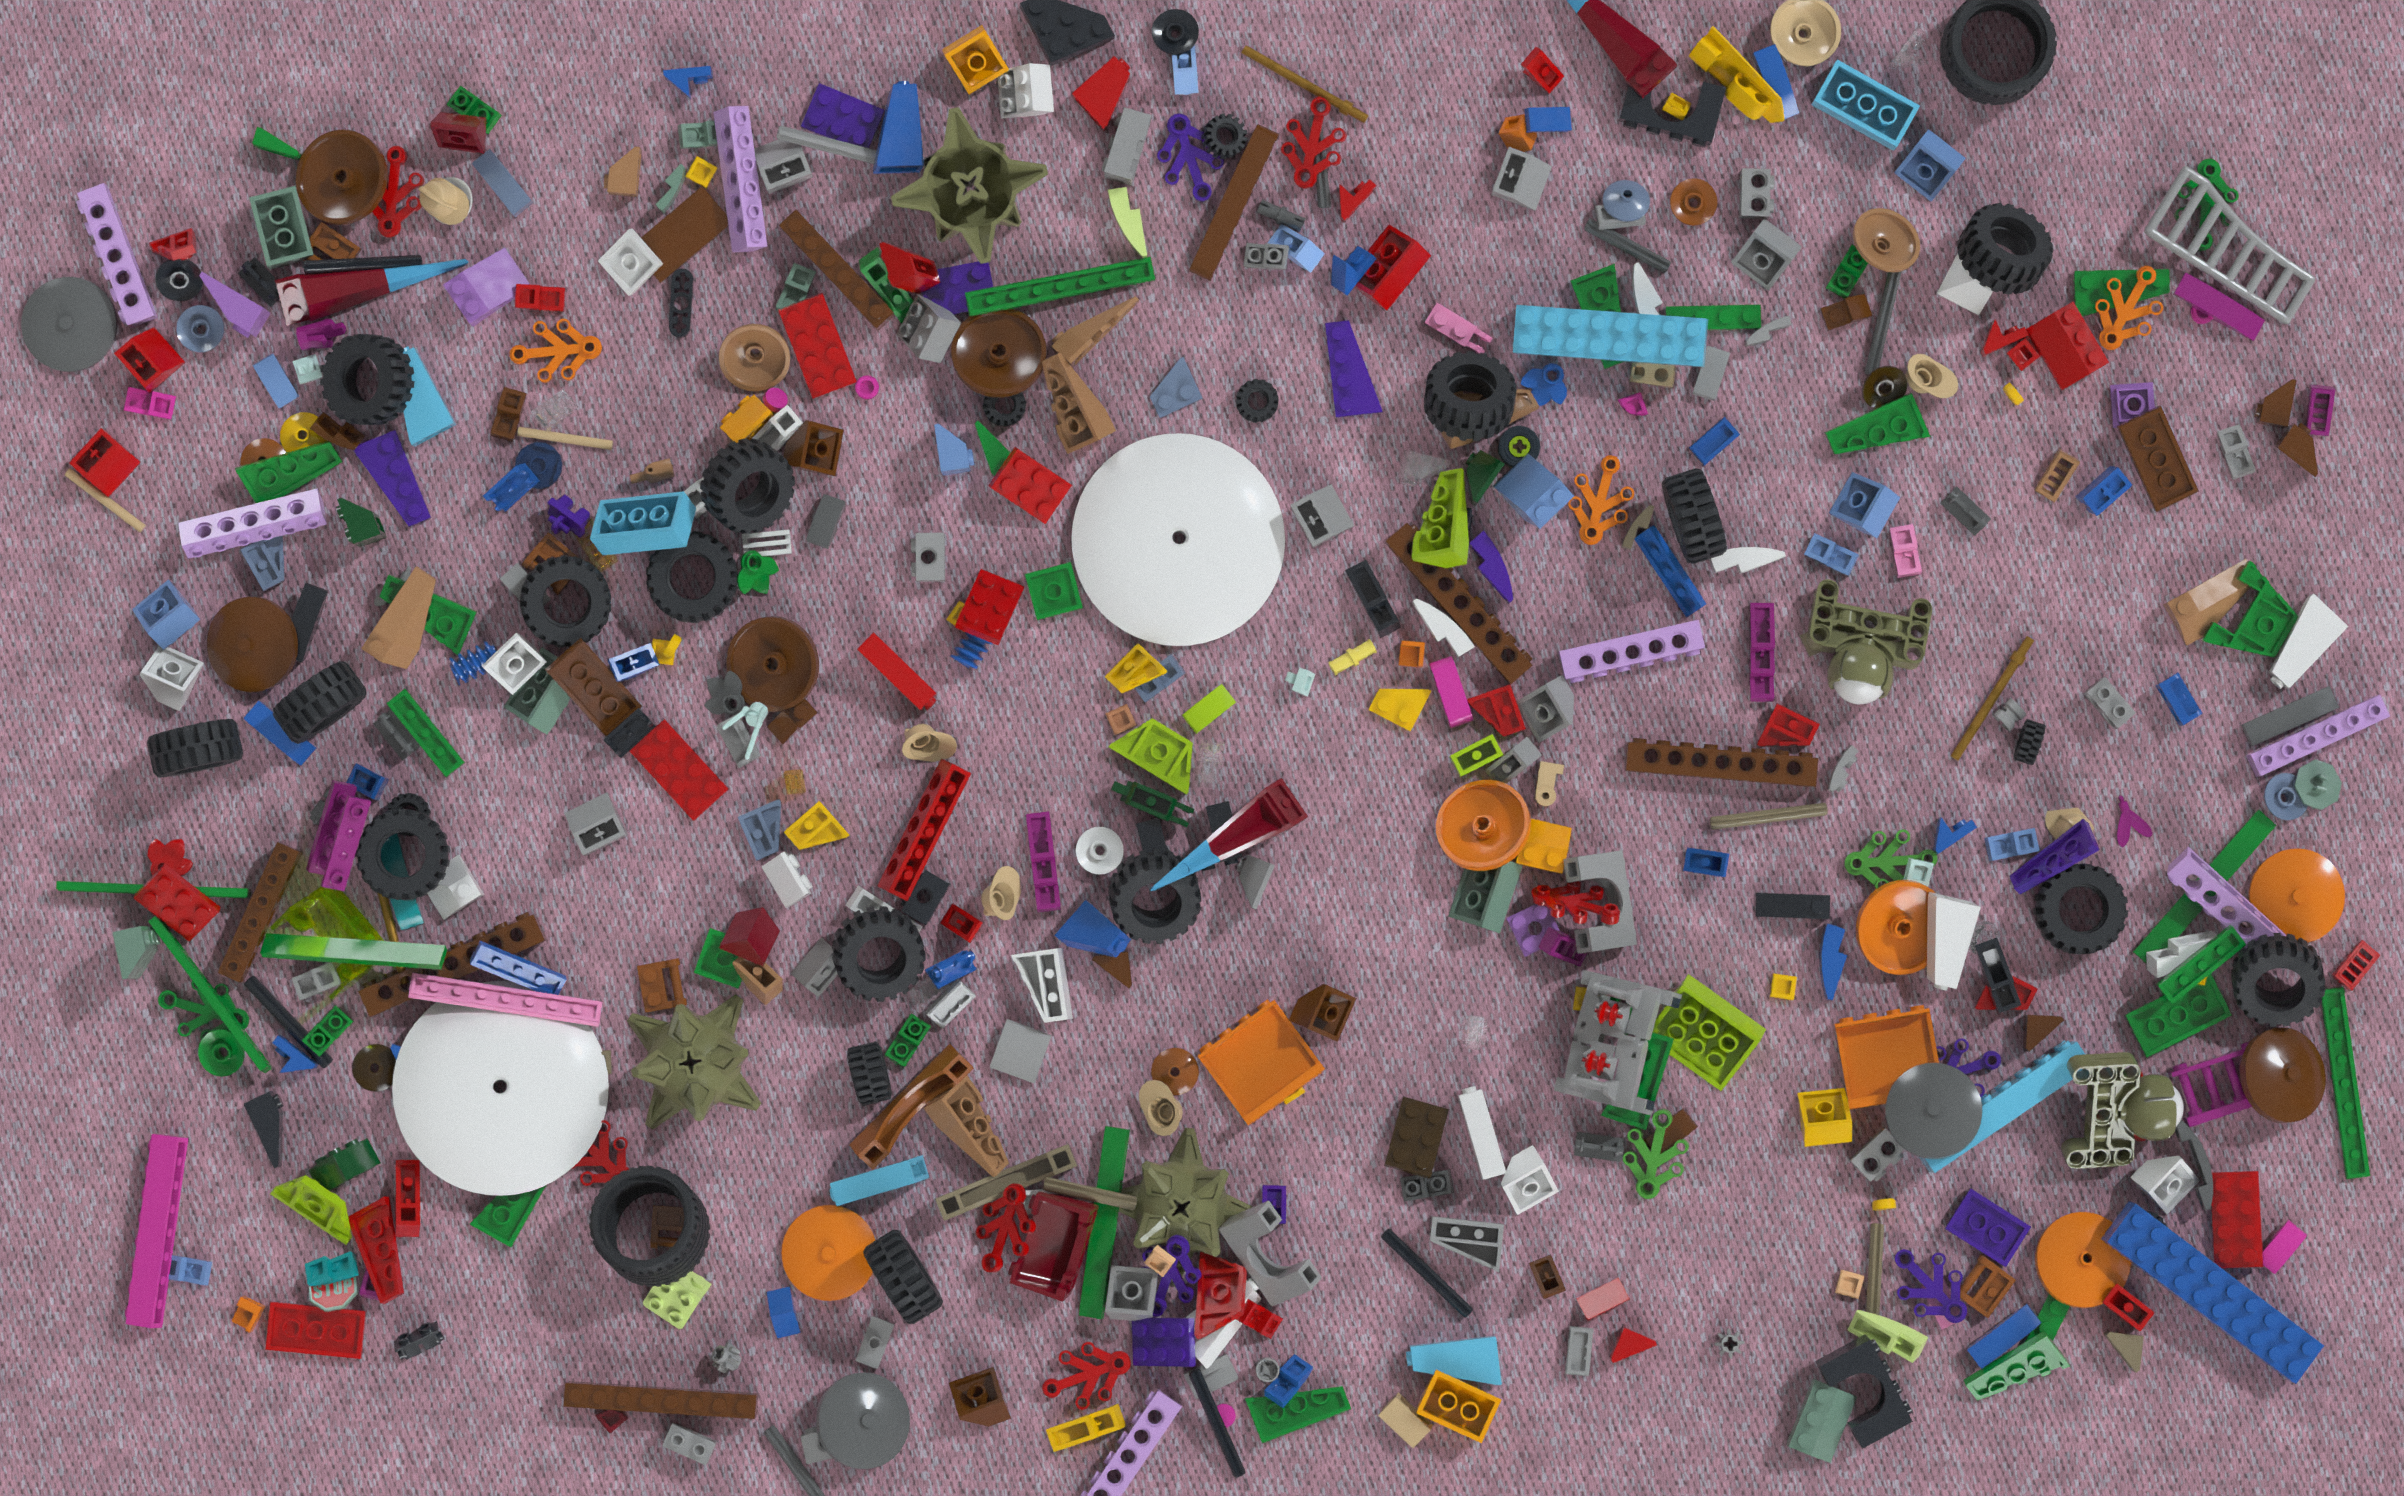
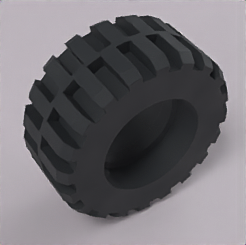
M2002 203L1983 206L1973 214L1959 236L1957 243L1958 256L1962 260V266L1970 272L1969 276L1973 280L1977 279L1981 286H1987L1994 292L2002 291L2003 294H2012V292L2014 294L2023 293L2032 289L2037 284L2052 260L2053 244L2049 232H2045V226L2042 222L2039 223L2033 214L2029 215L2023 208L2019 207L2017 209L2011 204H2005L2004 206ZM1996 243L2001 244V245L2007 247V248H2008L2009 250H2011L2014 254H2011V253H2009V252L2003 250V249H2002L2001 247H1999Z
M354 334L353 336L342 338L341 342H336L331 348L333 352H328L325 356L326 364L321 367L323 378H320V386L324 388V391H322L323 398L328 399L327 406L331 411H336L335 416L339 419H344L350 424L382 425L396 419L398 413H403L407 408L406 401H410L413 394L410 391L411 388H414L415 381H412L414 369L409 366L411 360L408 354H403L404 348L400 344H395V341L389 337L371 334ZM370 358L378 370L379 384L374 396L366 402L357 390L356 374L362 362Z
M1467 351L1465 354L1457 352L1451 357L1448 355L1442 358L1441 362L1438 361L1432 366V370L1427 375L1424 411L1428 416V420L1432 425L1435 424V428L1441 433L1444 431L1447 436L1451 438L1455 436L1462 441H1466V439L1480 441L1481 438L1486 440L1493 437L1494 433L1496 435L1504 430V427L1509 425L1514 412L1517 385L1515 384L1513 374L1509 372V369L1504 364H1499L1500 361L1494 357L1489 358L1487 354L1481 352L1480 354H1474V351ZM1471 391L1479 393L1487 399L1467 401L1458 398L1454 393Z
M740 439L738 443L733 441L727 444L725 449H719L714 459L711 457L708 461L709 466L707 469H704L702 474L704 480H701L700 489L703 491L701 492V499L705 503L704 507L726 528L736 533L750 534L751 530L757 533L763 531V527L769 528L774 525L773 522L776 519L780 520L783 516V511L785 509L788 510L791 504L789 500L794 495L792 486H795V477L793 476L791 465L770 445L758 439ZM760 471V480L755 490L748 497L735 501L736 490L742 480L748 475Z
M1695 468L1666 477L1662 481L1663 495L1673 530L1686 562L1695 564L1723 555L1727 551L1725 533L1715 499L1704 472L1701 469Z
M698 531L690 532L687 547L656 550L654 554H651L649 566L646 567V584L652 600L665 614L681 622H706L712 620L716 615L719 616L731 604L732 598L738 589L737 564L731 552L713 536ZM684 556H701L708 560L713 567L715 574L714 584L711 590L699 599H685L679 596L672 588L670 582L672 567Z
M568 555L550 557L546 561L537 564L528 573L524 584H522L520 608L524 621L537 638H540L549 645L552 644L564 648L565 646H572L580 638L587 643L601 632V629L607 624L609 619L608 616L612 605L608 584L602 573L593 564L580 557ZM561 579L574 580L585 589L588 596V607L579 620L563 624L552 620L546 614L543 607L544 593L555 581Z
M339 661L313 675L281 699L273 708V717L291 742L299 744L321 733L353 710L366 697V688L350 665Z
M220 719L183 726L149 736L147 740L152 770L158 778L183 775L239 761L243 756L237 723L233 719Z
M409 809L385 811L382 815L374 817L373 821L364 827V832L360 837L355 854L358 858L356 865L362 873L364 882L368 883L374 892L386 898L396 900H413L423 897L429 891L434 890L439 886L440 880L444 879L446 868L450 864V860H448L450 846L447 844L445 832H442L440 829L441 826L426 814ZM399 832H408L415 835L421 840L425 848V860L418 872L408 877L392 875L385 869L381 860V849L384 842L390 836Z
M1152 849L1150 853H1146V850L1139 851L1140 855L1134 857L1132 854L1127 857V863L1121 862L1116 867L1117 873H1113L1111 876L1108 894L1113 919L1116 924H1119L1122 932L1125 934L1129 932L1130 938L1136 941L1139 938L1146 944H1150L1151 941L1162 944L1164 943L1163 940L1166 939L1173 941L1177 939L1176 935L1179 933L1184 935L1189 931L1188 925L1193 926L1197 920L1196 915L1200 914V902L1202 900L1197 876L1193 873L1168 884L1177 890L1174 900L1168 906L1159 910H1144L1133 903V897L1136 892L1147 884L1161 880L1184 858L1180 855L1175 858L1174 852L1168 850L1165 853H1161L1160 849Z
M2085 863L2074 864L2042 882L2039 886L2040 890L2034 899L2036 905L2033 908V914L2036 915L2037 919L2035 923L2037 928H2040L2043 938L2048 940L2056 949L2077 955L2096 953L2109 947V944L2119 938L2118 934L2120 931L2124 930L2126 925L2124 921L2125 918H2128L2129 911L2126 910L2127 896H2124L2122 892L2124 888L2121 883L2118 884L2115 880L2116 877L2104 871V868ZM2074 887H2087L2093 890L2102 902V917L2099 923L2088 931L2078 932L2068 928L2062 922L2059 915V903L2062 896Z
M873 906L866 907V912L861 913L860 910L854 912V918L850 920L847 917L842 922L844 928L837 929L835 933L837 939L832 942V960L845 988H849L855 996L861 994L862 998L867 1001H871L872 997L876 998L877 1002H884L885 997H890L893 1000L898 998L896 994L900 992L906 994L910 991L908 986L910 984L916 985L919 981L917 974L923 973V962L926 961L925 946L917 927L913 925L907 915L902 916L901 912L896 909H892L890 912L887 906H880L879 910H875ZM876 937H889L896 940L900 945V953L891 966L879 971H870L859 966L857 954L867 941Z
M2273 933L2274 936L2269 937L2265 934L2260 936V939L2257 941L2255 939L2247 943L2248 947L2241 948L2238 952V957L2234 958L2233 969L2231 970L2234 998L2239 1009L2244 1010V1015L2250 1019L2254 1017L2256 1023L2263 1025L2266 1022L2270 1027H2276V1024H2282L2283 1027L2290 1026V1023L2294 1021L2297 1024L2303 1021L2304 1016L2310 1017L2314 1013V1007L2318 1008L2322 1003L2321 998L2325 995V977L2321 958L2317 955L2316 949L2312 945L2308 946L2307 941L2302 938L2296 940L2295 935L2292 934L2281 936V933ZM2276 968L2289 969L2300 976V979L2294 986L2284 991H2268L2256 984L2262 974Z
M891 1230L865 1247L863 1253L886 1295L907 1324L917 1323L942 1306L943 1299L917 1254L899 1230Z

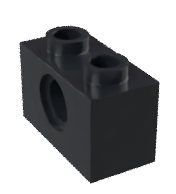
M925 870L923 874L921 873L908 901L902 899L900 905L903 908L901 911L927 925L951 884ZM928 890L931 895L930 900L927 903H920L917 898L919 891Z

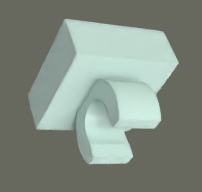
M316 354L293 361L300 384L323 378Z
M1299 667L1297 674L1288 672L1285 681L1294 684L1293 691L1308 697L1315 674Z
M1909 858L1903 880L1917 881L1928 887L1934 864Z

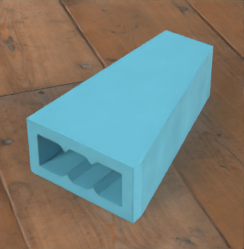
M405 347L403 354H408L411 360L409 366L414 369L412 381H415L414 388H411L410 391L413 394L410 401H406L407 408L403 412L409 441L415 447L455 426L456 423L418 351L414 347L411 349Z
M923 1155L830 1183V1196L836 1203V1206L928 1179L929 1174Z
M1496 1336L1411 1345L1410 1351H1406L1407 1366L1412 1365L1413 1371L1434 1374L1437 1369L1457 1379L1502 1385Z

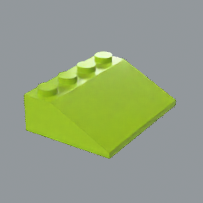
M1688 974L1675 990V993L1682 995L1679 1009L1665 1005L1656 1017L1653 1032L1674 1038L1670 1055L1722 1091L1761 1041L1766 1029Z

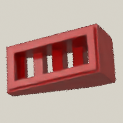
M2362 939L2331 976L2348 991H2352L2380 957V954ZM2364 949L2372 958L2368 960L2359 951ZM2355 956L2360 958L2366 965L2362 967L2354 960ZM2350 963L2359 970L2358 974L2348 967ZM2344 970L2353 977L2352 981L2342 974Z

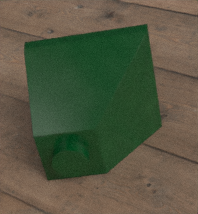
M1479 450L1477 454L1472 452L1465 462L1468 465L1466 477L1471 504L1474 506L1477 505L1504 466L1502 461L1482 450Z

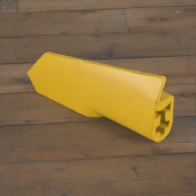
M1712 26L1708 34L1697 43L1688 57L1726 87V98L1748 118L1757 120L1763 116L1770 123L1783 122L1782 98L1729 41Z

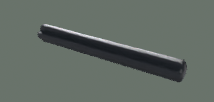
M421 255L308 260L304 261L303 267L305 274L376 270L422 265Z
M253 975L244 983L245 987L322 1068L328 1067L332 1063L333 1058L326 1051L319 1057L302 1041L308 1034V1031L256 976Z
M1388 1228L1383 1232L1381 1238L1464 1318L1471 1314L1473 1308L1391 1229Z
M1195 1369L1189 1372L1190 1380L1235 1478L1245 1474L1243 1464L1201 1370Z

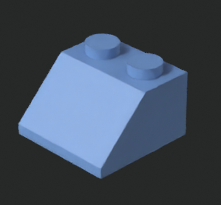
M1928 129L1894 173L1932 202L1966 158Z
M934 424L942 475L971 472L970 466L975 465L972 449H968L963 441L940 424Z
M1852 472L1829 514L1867 535L1878 538L1900 497L1885 485Z
M169 579L132 609L148 635L163 650L173 644L187 630L194 627L200 620L195 610Z

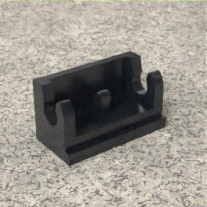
M638 708L603 740L613 749L617 756L622 758L649 734L656 725Z

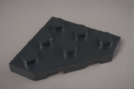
M1025 0L1020 3L1019 7L1050 66L1115 38L1106 17L1102 14L1061 0Z

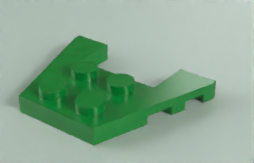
M2247 561L2237 580L2257 591L2252 603L2234 633H2231L2215 622H2211L2201 641L2263 656L2275 657L2299 616L2283 597L2275 591L2267 578L2256 568V565L2251 561Z

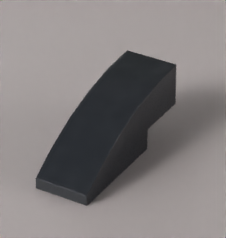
M1367 560L1346 569L1345 572L1379 637L1382 638L1400 629V622Z
M305 583L291 619L298 638L296 661L301 663L307 658L328 594V590L309 583Z
M1996 937L1975 945L1978 961L1996 1013L2000 1014L2021 1006L2022 1004L2013 984V977L1998 938Z

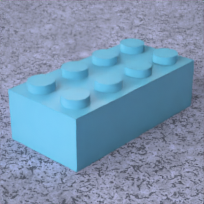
M1836 60L1811 104L1892 151L1899 145L1920 105L1839 60Z
M684 491L600 500L590 540L602 555L687 547L696 507Z

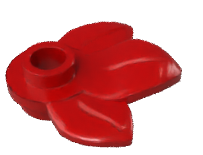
M154 839L148 848V858L152 863V876L164 864L180 876L190 871L193 862L183 858L185 844L182 839L172 840L166 845L158 839Z

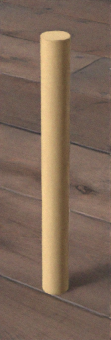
M525 427L518 428V436L608 450H612L613 446L612 440Z
M71 468L65 473L67 478L138 532H142L146 526L144 523Z

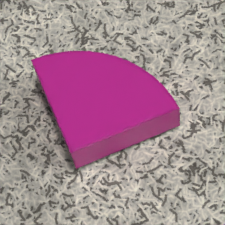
M1641 392L1618 400L1620 406L1627 413L1629 412V414H1634L1635 416L1648 415Z

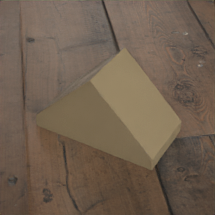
M2112 1331L2103 1333L2130 1369L2137 1373L2141 1366L2144 1336Z

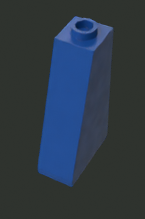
M899 81L893 84L889 91L873 165V174L920 173L924 166L917 84Z

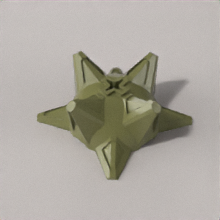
M957 107L949 109L944 145L935 153L924 158L923 177L892 195L891 199L895 207L931 212L935 218L937 240L940 242H945L961 232L980 264L991 261L996 225L1019 227L1022 223L1015 203L1016 194L1047 176L1048 171L1045 164L1009 159L1006 155V145L1001 142H988L978 139L960 108ZM974 185V187H975V188H974V191L970 189V190L967 192V190H966V189H967V186H968L969 188H971V187Z
M732 996L705 1016L696 1014L683 1004L676 1005L670 1022L634 1013L630 1015L627 1022L648 1051L647 1057L631 1070L633 1077L652 1083L654 1087L645 1122L646 1126L653 1130L683 1108L687 1109L696 1121H702L711 1108L719 1102L757 1111L761 1102L740 1073L741 1066L748 1057V1049L739 1044L734 1037L743 1004V999L739 996ZM691 1058L694 1060H702L701 1062L696 1063L694 1066L689 1064L683 1065L684 1062H689Z
M1185 1128L1169 1161L1164 1163L1145 1161L1142 1164L1143 1179L1141 1183L1122 1189V1194L1137 1197V1203L1134 1210L1119 1207V1212L1136 1220L1138 1228L1133 1242L1136 1248L1156 1247L1157 1245L1163 1247L1166 1246L1171 1236L1180 1235L1189 1242L1190 1250L1187 1255L1191 1260L1193 1254L1197 1251L1215 1257L1219 1255L1221 1251L1220 1231L1218 1229L1231 1216L1253 1206L1226 1193L1225 1184L1229 1173L1226 1169H1209L1203 1165L1195 1129ZM1190 1201V1202L1185 1206V1210H1184V1211L1176 1212V1213L1173 1215V1213L1175 1212V1210H1177L1179 1204H1184V1203ZM1178 1260L1177 1268L1181 1276H1183L1185 1270ZM1171 1280L1170 1286H1175L1173 1280Z

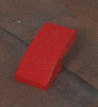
M516 284L515 308L564 312L566 288Z
M2029 335L2006 353L2020 371H2023L2041 356Z
M1247 1299L1244 1315L1236 1320L1271 1339L1283 1318Z

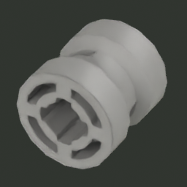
M2011 698L2005 703L2003 710H1997L1993 714L1998 722L2000 720L2003 722L2002 726L2007 731H2011L2015 727V721L2022 720L2027 715L2019 704Z
M1264 1357L1256 1364V1374L1264 1382L1274 1381L1279 1375V1365L1275 1359Z

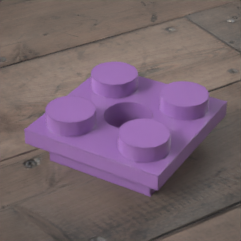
M2153 382L2110 385L2113 428H2117V425L2155 407ZM2134 398L2139 402V409L2137 411H2131L2128 408L2127 402L2129 399Z
M1535 904L1506 918L1524 957L1540 950L1539 944L1549 927L1560 931L1547 906ZM1533 921L1541 925V932L1538 935H1531L1528 931V925Z

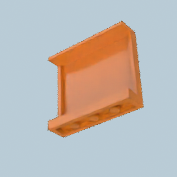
M1267 999L1257 1007L1259 1010L1252 1016L1249 1013L1237 1021L1239 1026L1235 1029L1227 1028L1218 1035L1220 1040L1214 1044L1208 1042L1199 1049L1201 1054L1198 1055V1058L1248 1126L1326 1070L1275 1000L1270 1002Z
M1924 1005L1912 1006L1909 1012L1901 1013L1900 1009L1886 1011V1016L1877 1017V1013L1862 1015L1863 1019L1856 1021L1853 1020V1017L1839 1019V1023L1835 1024L1850 1110L1886 1104L1892 1085L1904 1072L1921 1064L1939 1063L1930 1008L1925 1009Z

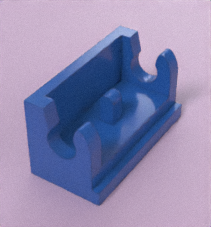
M525 463L519 464L487 491L483 497L486 501H493L496 504L495 510H504L506 512L540 480Z
M2110 465L2075 497L2086 505L2089 513L2098 516L2126 492L2132 484L2118 467Z
M2179 672L2155 685L2179 726L2185 725L2202 714L2201 709H2199Z

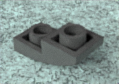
M823 494L811 523L806 542L829 549L838 530L837 524L845 510L846 501Z
M1450 1169L1432 1172L1430 1179L1418 1175L1400 1178L1404 1201L1455 1193Z

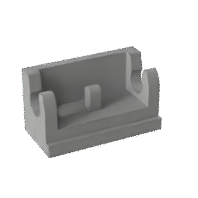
M732 716L718 724L716 728L738 768H741L762 755L756 744H754L749 759L746 760L744 758L751 735L742 718L727 729H722V726L734 717Z

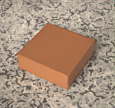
M1127 704L1105 713L1115 735L1137 726Z

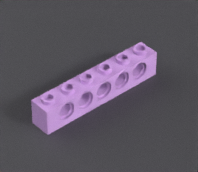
M728 106L713 112L731 247L732 252H752L767 247L749 108L748 106Z
M102 183L77 193L79 200L76 201L81 214L85 213L88 222L84 224L89 236L93 235L96 244L93 245L97 257H101L104 266L101 269L105 279H110L113 288L110 289V293L114 302H119L121 310L118 311L122 323H127V326L133 328L158 318L108 186ZM97 207H103L104 214L100 218H94L93 215ZM106 229L112 230V237L109 240L102 239V233ZM114 251H120L121 257L117 262H111L110 255ZM122 273H128V282L123 285L120 284L118 281L119 276ZM136 295L138 298L137 303L129 307L127 305L128 297Z
M313 489L178 524L181 544L189 559L214 552H222L238 546H246L262 540H270L274 537L293 534L306 529H314L326 525L327 522L323 500L318 489Z
M1699 620L1562 650L1558 652L1563 677L1565 680L1570 679V683L1584 681L1585 675L1593 674V677L1597 678L1608 675L1607 670L1616 669L1617 673L1631 670L1630 665L1638 663L1641 668L1654 665L1653 660L1660 658L1663 659V662L1676 660V655L1686 653V657L1700 654V649H1704L1705 645ZM1679 635L1684 639V646L1682 648H1675L1673 646L1672 638ZM1651 641H1658L1661 644V651L1654 654L1649 650V643ZM1628 646L1637 648V658L1630 659L1626 656L1625 651ZM1605 651H1610L1615 655L1614 663L1606 664L1603 661L1602 655ZM1586 656L1591 659L1592 666L1590 669L1580 667L1579 660L1581 657Z
M2377 695L2246 755L2255 776L2259 777L2390 717V714L2381 695Z
M2187 847L2168 865L2167 875L2169 880L2175 886H2181L2190 900L2201 904L2204 912L2211 918L2215 917L2223 929L2229 925L2233 926L2246 944L2252 939L2257 941L2260 936L2267 934V937L2274 936L2273 933H2281V936H2286L2285 933L2191 848ZM2196 875L2199 877V879L2196 881H2192L2188 878V876ZM2212 890L2217 895L2211 897L2206 895L2205 892ZM2230 906L2234 911L2226 912L2222 908ZM2242 922H2248L2252 926L2249 928H2244L2240 924Z
M1159 1389L1156 1393L1151 1391L1144 1401L1147 1405L1142 1413L1137 1411L1130 1422L1134 1426L1129 1433L1126 1431L1122 1433L1117 1441L1120 1444L1119 1448L1115 1453L1113 1451L1109 1452L1103 1461L1106 1467L1102 1472L1097 1470L1090 1480L1093 1486L1089 1492L1084 1490L1080 1496H1094V1492L1098 1489L1105 1490L1108 1496H1122L1182 1405ZM1151 1410H1158L1161 1413L1162 1418L1159 1422L1153 1423L1148 1419V1413ZM1145 1430L1148 1433V1439L1145 1442L1136 1441L1134 1438L1136 1431ZM1129 1449L1133 1451L1135 1455L1133 1461L1125 1462L1122 1460L1121 1453L1124 1450ZM1112 1469H1116L1121 1473V1479L1117 1482H1111L1107 1477L1108 1472Z

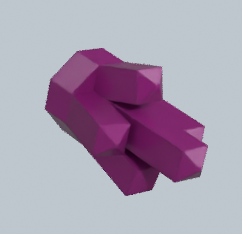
M328 318L296 328L298 343L303 351L315 348H332L334 344L332 337L344 335L346 332V326L342 322L335 324L332 319Z

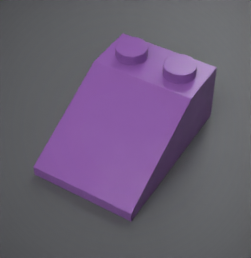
M503 248L462 271L443 284V286L469 324L474 327L515 299L516 284H529V282L508 251Z
M201 272L199 276L226 318L234 324L232 329L247 338L250 334L257 337L270 312Z

